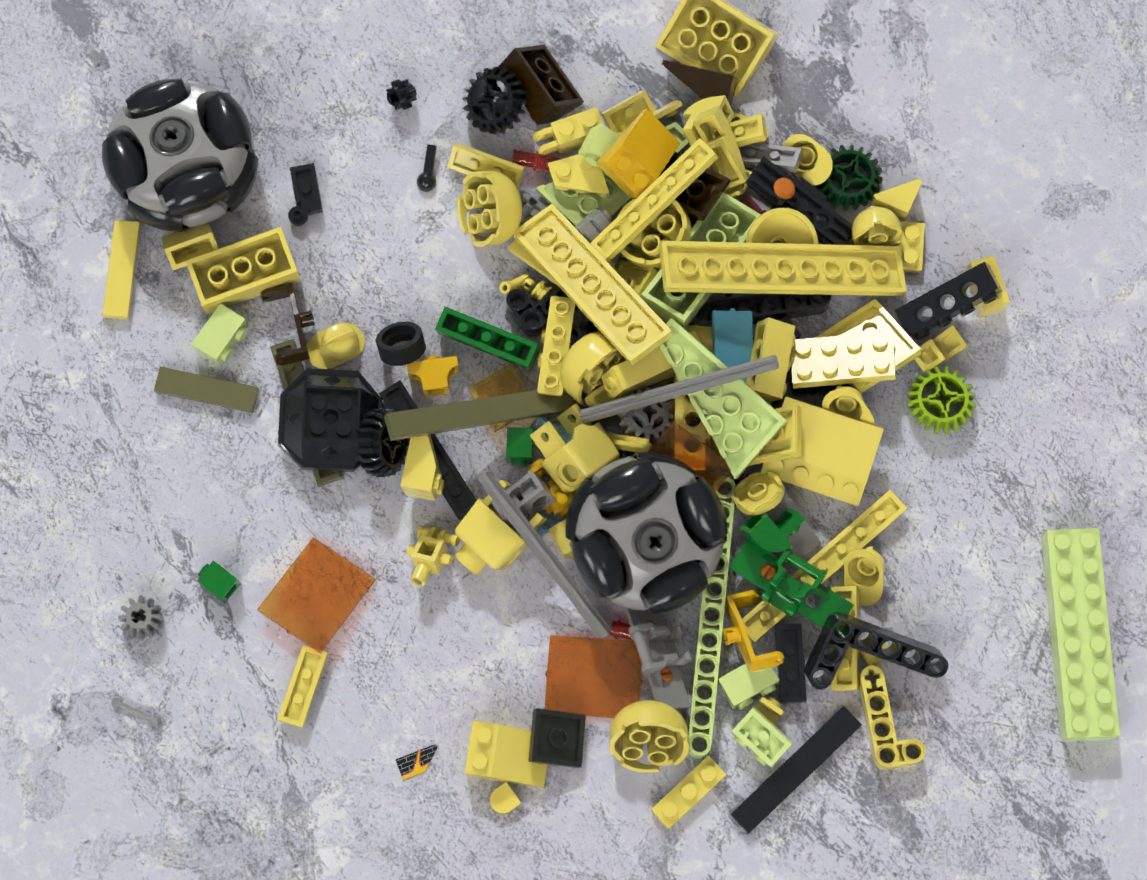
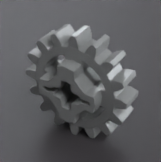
M637 388L634 394L641 393L642 391L640 388ZM629 392V393L627 394V396H631V395H634V394L631 393V392ZM666 401L620 413L618 416L624 418L619 424L620 426H627L625 434L632 432L634 437L650 438L654 443L659 437L664 438L667 431L672 428L673 425L670 422L675 418V415L669 412L673 406L666 405ZM660 423L658 428L652 429L653 425Z

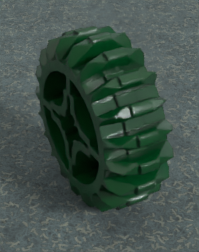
M842 144L839 147V152L834 148L830 150L833 161V169L830 176L839 183L840 189H837L832 184L830 177L824 183L816 185V187L822 188L820 191L828 195V203L832 200L835 201V209L840 204H843L845 211L848 210L849 205H852L856 211L859 208V203L864 207L867 206L868 200L872 201L873 195L880 192L881 187L879 184H882L883 178L879 175L882 173V168L876 167L879 162L878 159L870 160L871 152L863 154V147L856 151L854 150V145L851 144L849 150H846ZM851 162L847 166L839 165V163ZM858 165L864 169L868 179L858 171ZM851 170H853L851 180H848L847 184L845 185L846 176L850 174ZM851 189H863L856 193H847Z

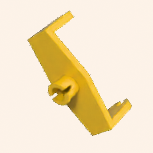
M756 590L727 595L725 599V611L731 628L723 629V638L726 640V645L737 643L750 672L776 667L784 662V655L780 651L758 656L754 654L744 622L737 608L757 603L759 601V593Z

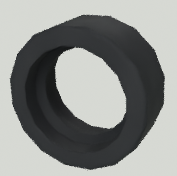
M412 322L390 324L383 328L375 339L380 359L385 364L392 366L410 364L418 360L426 350L421 327ZM410 341L405 345L391 347L398 342Z

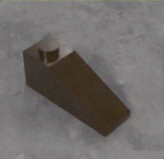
M663 60L662 65L702 99L725 95L730 106L732 105L738 81L735 76Z

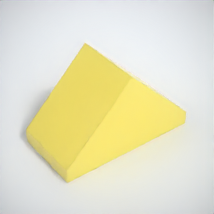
M919 178L874 194L871 205L887 208L894 212L898 219L905 221L919 192L922 181Z

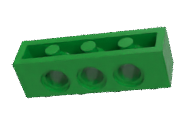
M445 306L435 328L439 335L529 371H532L541 349L538 343Z

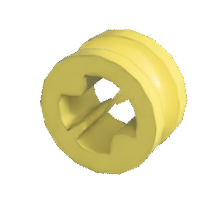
M543 280L533 289L529 297L539 302L552 293L554 288L551 286L547 287V283Z

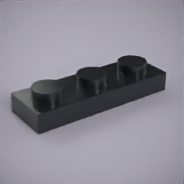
M801 624L775 625L776 651H780L784 655V662L777 666L778 679L780 680L778 683L780 704L806 703Z

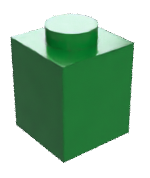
M507 427V463H512L511 465L514 467H526L527 464H532L533 440L529 435L533 433V428Z
M214 560L210 565H204L198 573V583L224 604L241 584L236 577Z

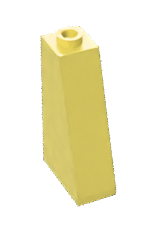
M695 330L689 332L692 336H694V337L701 343V341H700L699 337L697 336ZM659 346L633 366L626 360L611 367L601 379L613 400L629 392H634L637 388L642 389L671 378L675 375V371Z

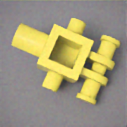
M420 525L417 531L419 539L415 546H408L407 555L411 556L415 566V570L410 578L411 582L418 586H424L430 573L440 575L444 564H452L453 555H449L446 544L457 547L460 543V538L456 534H450L445 529L439 532L437 527L429 529Z

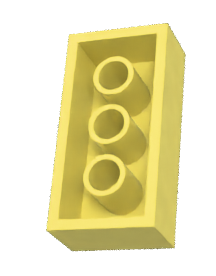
M281 227L186 261L206 315L213 313L220 303L230 307L260 296L261 291L301 281Z

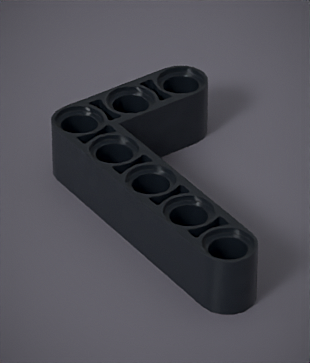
M835 612L826 619L804 670L812 687L819 690L826 689L832 683L848 646L933 678L945 675L949 665L943 654L936 647L850 615ZM838 624H845L841 631H834ZM862 633H869L864 640H858ZM892 641L890 647L882 649L885 642ZM835 647L832 653L824 654L827 648ZM910 650H916L913 656L905 657ZM933 659H939L937 664L929 666ZM820 670L824 671L822 676L817 678L813 677L815 672Z

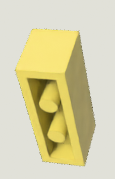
M769 317L757 322L750 361L775 355L779 362V368L747 377L746 384L765 401L771 403L782 399L786 393L787 384L785 381L787 372L791 367L790 353L796 337L794 335V325Z

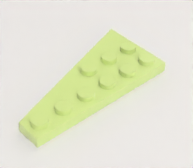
M674 122L666 126V128L680 142L675 151L680 154L690 144L684 136L683 128ZM603 170L602 172L609 190L608 197H602L601 194L590 192L583 194L577 193L574 190H558L554 188L553 182L536 187V192L549 204H553L574 227L593 210H601L602 212L605 210L613 218L633 199L629 198Z
M670 318L666 323L672 330L673 336L661 344L660 348L679 378V382L728 368L676 320ZM742 379L688 394L692 405L717 445L718 451L726 461L734 479H737L788 421Z

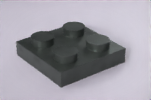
M539 708L533 709L528 762L581 768L586 715Z

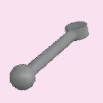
M114 698L111 701V705L114 708H122L150 721L155 727L161 724L160 717H152L122 703V700L119 698Z

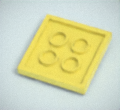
M873 299L816 337L892 331L895 371L921 355L920 347L876 299ZM880 381L850 385L862 394Z

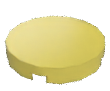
M766 471L767 474L757 472L745 477L736 486V493L733 495V500L738 510L746 515H759L777 506L784 496L785 489L779 476L773 472Z

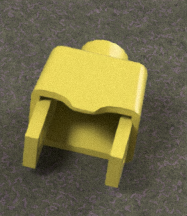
M577 403L557 417L572 438L567 444H565L550 421L529 435L546 458L540 464L565 494L573 493L585 478L593 479L596 472L620 457L617 448L600 422L594 425L590 422H582L580 417L581 409Z
M505 480L499 482L505 490L511 487ZM489 494L485 499L478 498L455 529L457 537L465 543L455 556L466 568L476 575L487 564L492 569H506L528 547L519 533L502 520L491 503L492 498ZM537 513L529 522L537 531L547 518L543 514Z

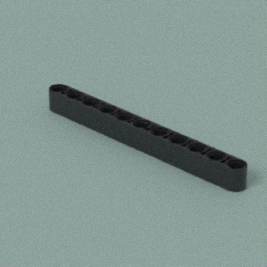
M758 294L706 302L696 314L701 318V321L698 323L691 322L689 325H712V311H729L732 308L738 311L741 307H746L752 311V324H757V322L768 317L779 321L785 316L792 319L818 315L828 309L831 295ZM821 296L825 302L822 304L815 303L813 297ZM797 300L801 306L793 308L788 304V301ZM770 303L776 309L772 312L766 311L763 305ZM590 320L573 323L572 334L576 335L577 339L574 342H570V348L579 339L589 334L592 330H598V328Z

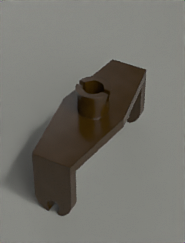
M292 283L261 291L260 295L264 302L290 297L301 348L275 355L276 365H287L310 359L304 328L315 326L312 310L300 313Z

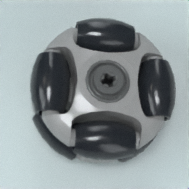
M166 78L141 87L125 100L127 106H122L117 112L109 127L106 140L102 143V162L108 181L127 204L128 211L133 216L151 227L165 231L180 232L186 231L189 227L194 228L211 223L224 216L226 212H233L244 202L254 185L259 160L255 155L250 124L246 114L230 94L222 93L204 83L190 80L184 83L182 78Z
M636 452L633 457H625L606 465L594 474L593 479L585 478L571 500L565 528V537L571 540L570 548L579 573L587 586L598 597H606L617 605L633 610L646 611L650 609L652 614L678 609L694 600L709 586L707 578L712 576L719 563L724 545L723 537L728 533L724 508L713 487L702 476H696L695 470L684 462L656 452Z

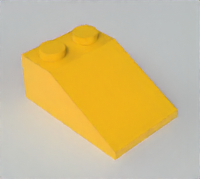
M645 108L600 157L596 164L629 198H638L659 177L680 145V142Z

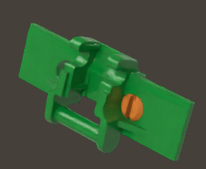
M747 539L729 566V569L759 587L763 591L761 596L763 600L791 618L797 613L823 628L830 614L841 612L848 615L854 604L821 584L828 573L827 571H820L793 554L790 548L786 549L781 557H778ZM785 562H789L814 578L815 582L813 585L806 582L802 584L789 576L787 570L783 568ZM810 594H815L820 598L821 603L817 607H810L806 603V597ZM838 624L834 631H838L842 624Z

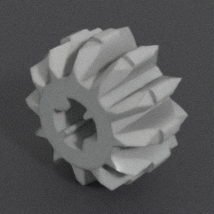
M139 596L137 603L130 598L128 600L131 605L129 608L121 606V610L126 614L118 616L119 621L125 622L121 625V630L128 631L127 636L129 638H133L137 634V638L140 641L144 639L145 633L150 638L154 637L151 630L154 628L160 631L161 627L156 622L164 620V617L158 614L162 608L159 605L153 606L155 601L152 598L145 602L144 597ZM144 615L146 619L143 622L141 620L138 621L136 617Z

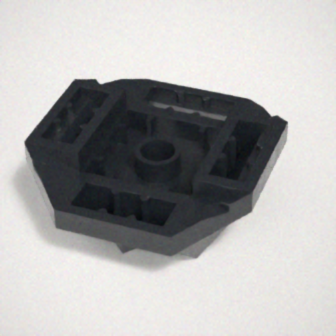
M307 368L280 394L278 447L302 470L355 472L361 467L362 462L358 460L359 452L356 451L358 444L355 441L358 439L357 430L360 429L359 422L363 420L364 414H367L369 410L382 408V398L359 371ZM327 414H333L338 420L333 424L325 422L324 417Z

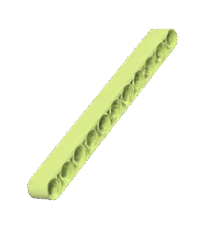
M728 476L717 478L713 484V489L717 493L724 511L728 514L726 519L728 533L724 536L726 543L723 545V551L719 560L723 564V569L714 571L712 576L707 578L709 586H718L721 594L711 596L707 588L701 594L688 727V753L696 759L705 757L712 745L735 505L733 495L736 493V484ZM726 485L730 488L731 492L727 495H721L717 491V487ZM713 610L718 614L719 619L715 622H710L705 618V612ZM712 636L716 640V645L711 648L704 646L702 643L703 637ZM704 661H708L713 665L714 670L706 674L700 670L699 665ZM701 687H706L710 690L711 697L703 700L698 697L697 690ZM698 713H704L709 718V722L705 726H700L695 722L694 716ZM695 739L703 740L706 744L705 751H695L692 747V742Z

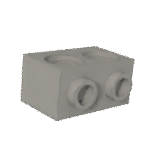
M530 471L505 490L528 521L556 501L544 481L533 471ZM492 500L491 503L495 507L496 511L498 512L502 520L507 525H509L514 531H516V529L505 517V515L502 513L499 507Z

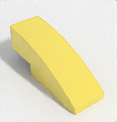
M720 105L699 113L693 124L702 140L719 157L711 164L714 171L730 178L731 182L726 189L744 183L747 180V175L741 153Z

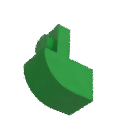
M788 508L775 522L764 513L753 515L740 530L753 544L770 552H781L792 546L787 537L796 533L800 528V524L805 519L799 512Z

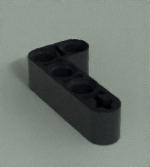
M560 287L536 304H534L524 290L514 289L508 293L506 297L507 310L526 336L537 337L542 334L543 329H546L549 313L546 309L550 306L551 297H568ZM516 299L524 301V305L521 307H514L511 303ZM529 319H536L539 324L535 327H529L526 325V322Z

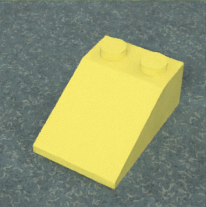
M431 435L410 438L400 486L406 496L437 501L438 494L442 495L445 481L442 479Z
M473 720L465 767L466 776L544 788L548 764L528 762L530 730Z

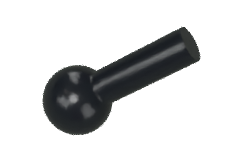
M427 144L423 173L417 178V186L424 192H429L436 186V178L433 175L436 145Z

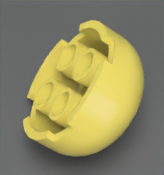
M496 171L469 173L462 181L465 185L462 196L457 197V214L463 234L465 235L469 232L473 241L472 245L477 247L503 244L513 236V233L520 225L522 219L520 193L512 180L502 173ZM484 208L482 213L471 214L467 222L468 209ZM496 232L495 234H491L489 237H483L478 235L480 233Z
M633 198L631 201H629L622 208L619 215L637 198ZM674 200L629 243L630 251L625 247L620 252L637 267L661 269L659 243L661 241H690L692 227L688 214Z
M600 331L589 333L573 344L564 357L560 371L562 385L566 392L583 406L586 403L584 399L603 385L601 377L611 367L626 361V359Z
M655 700L634 702L620 710L611 723L609 731L610 754H613L620 761L622 767L636 772H660L658 766H668L670 764L677 766L685 759L689 751L687 724L682 715L668 704ZM644 743H647V758L652 763L650 765L636 761L643 756Z

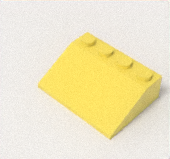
M682 0L655 47L681 64L735 76L738 81L734 97L737 98L767 57L780 34L726 0Z
M785 397L782 407L796 404L801 407L802 456L763 463L760 474H767L766 471L773 472L779 476L781 481L859 506L884 428Z

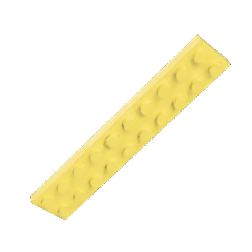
M661 241L659 243L664 292L904 296L907 292L900 246Z

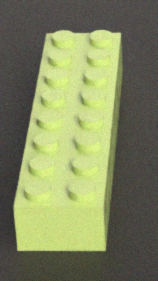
M1099 528L1047 530L1041 536L1061 742L1113 740L1120 736Z

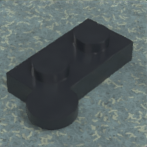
M314 163L290 167L296 206L290 209L288 218L295 226L304 225L308 220V215L323 213Z

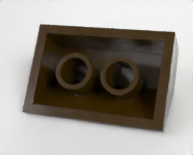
M545 45L514 48L498 66L501 70L505 68L510 71V74H516L518 76L517 80L522 81L524 84L521 89L525 90L527 94L522 99L528 102L524 106L528 110L531 119L537 125L554 122L584 103Z

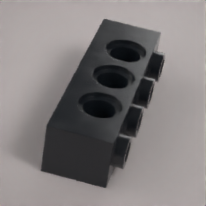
M983 262L894 311L904 331L912 339L920 340L930 335L931 329L937 326L943 328L953 322L952 318L959 314L965 316L976 310L974 306L982 302L988 304L998 298L997 294L1003 291L990 265ZM974 284L977 285V294L973 297H968V287ZM948 297H954L955 304L951 309H945L944 302ZM931 309V319L924 322L922 319L923 311Z

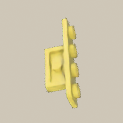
M642 90L602 112L601 115L607 127L620 136L645 108L657 119L663 116L666 119L677 114V109L683 106V104L679 100H674L655 110L646 90Z
M552 296L550 299L546 329L542 330L541 344H544L543 353H539L538 368H540L538 394L560 397L563 395L564 387L561 382L560 371L563 359L570 348L576 306L568 297Z

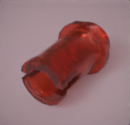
M618 619V621L612 620L609 635L614 636L616 640L617 637L632 640L628 631L631 626L628 623L621 622V619Z

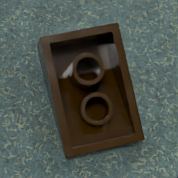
M674 152L673 156L671 157V159L669 160V162L667 163L659 177L681 156V154ZM707 168L675 200L684 208L689 218L704 221L731 180Z

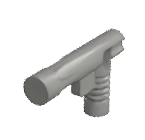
M525 192L521 197V200L526 204L522 208L520 224H523L528 215L534 217L547 207L528 192ZM530 201L536 203L535 205H529Z

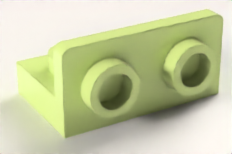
M755 707L732 730L736 735L734 737L735 740L744 748L747 746L755 752L754 757L764 766L768 764L772 767L793 744L785 734Z

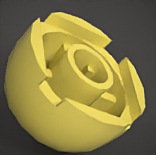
M872 206L859 213L852 225V239L854 245L897 246L902 240V227L894 212L887 208Z

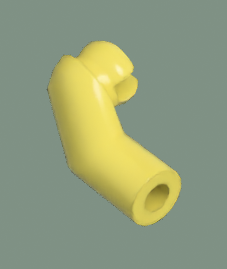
M521 275L511 281L502 282L499 289L502 294H508L514 289L530 292L535 287V280L531 279L529 275Z

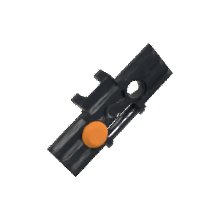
M765 156L762 157L745 181V184L772 205L769 210L789 207L799 211L813 224L819 242L828 245H847L852 238V224L829 207L828 197L803 177L793 179ZM817 215L825 217L827 221L826 227H821L817 224Z

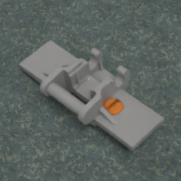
M625 608L631 626L628 631L631 639L635 641L643 665L641 671L644 678H648L655 701L668 704L676 710L691 708L678 668L689 663L692 657L690 652H685L679 656L675 645L676 639L683 634L681 626H676L673 630H669V627L664 626L660 613L652 614L650 609L640 611Z

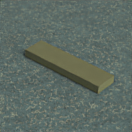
M160 367L154 392L253 413L259 388Z

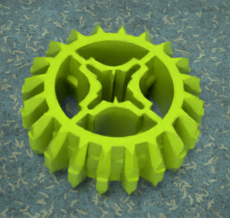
M937 366L934 367L932 374L930 370L926 369L924 376L917 375V383H911L910 388L913 391L907 394V397L911 399L907 403V407L915 408L911 411L910 416H919L916 424L926 423L925 431H928L932 426L934 427V434H938L940 428H942L946 435L950 432V427L953 431L957 432L959 424L965 426L968 423L966 418H972L973 413L971 410L976 407V403L972 400L976 398V394L969 392L973 388L972 384H964L967 379L966 376H962L960 379L957 377L958 370H955L953 374H949V367L947 366L944 368L943 373H941ZM931 384H935L934 394L928 395L927 398H922L923 389ZM945 384L951 386V387L954 388L957 392H951V391H949V390L946 388ZM939 396L941 397V399H942L943 401L946 400V402H945L944 405L942 404V402H941L940 400H937V398H938ZM961 402L960 412L952 417H948L949 407ZM926 409L935 410L938 417L930 414Z

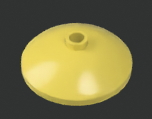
M774 208L761 214L752 223L747 233L746 243H773L777 241L778 243L818 244V237L813 224L799 211L790 208Z

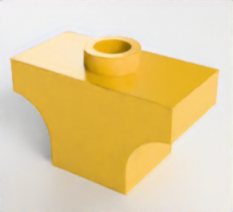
M429 356L424 361L407 364L409 379L416 380L422 384L425 397L449 394V380L454 374L459 373L457 356L445 358Z

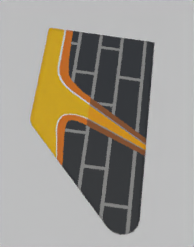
M431 745L395 759L402 779L405 780L425 772L437 750V746Z

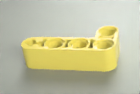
M875 665L865 667L859 675V691L874 764L882 770L913 766L919 763L925 756L924 744L917 739L897 741L883 671ZM871 673V676L876 677L877 680L873 683L874 692L867 694L872 689V685L865 678ZM870 699H879L882 702V710H873L869 705ZM875 725H884L887 728V736H878L874 731ZM907 746H913L918 750V757L916 759H911L906 755ZM880 751H889L892 754V762L884 763L880 759Z

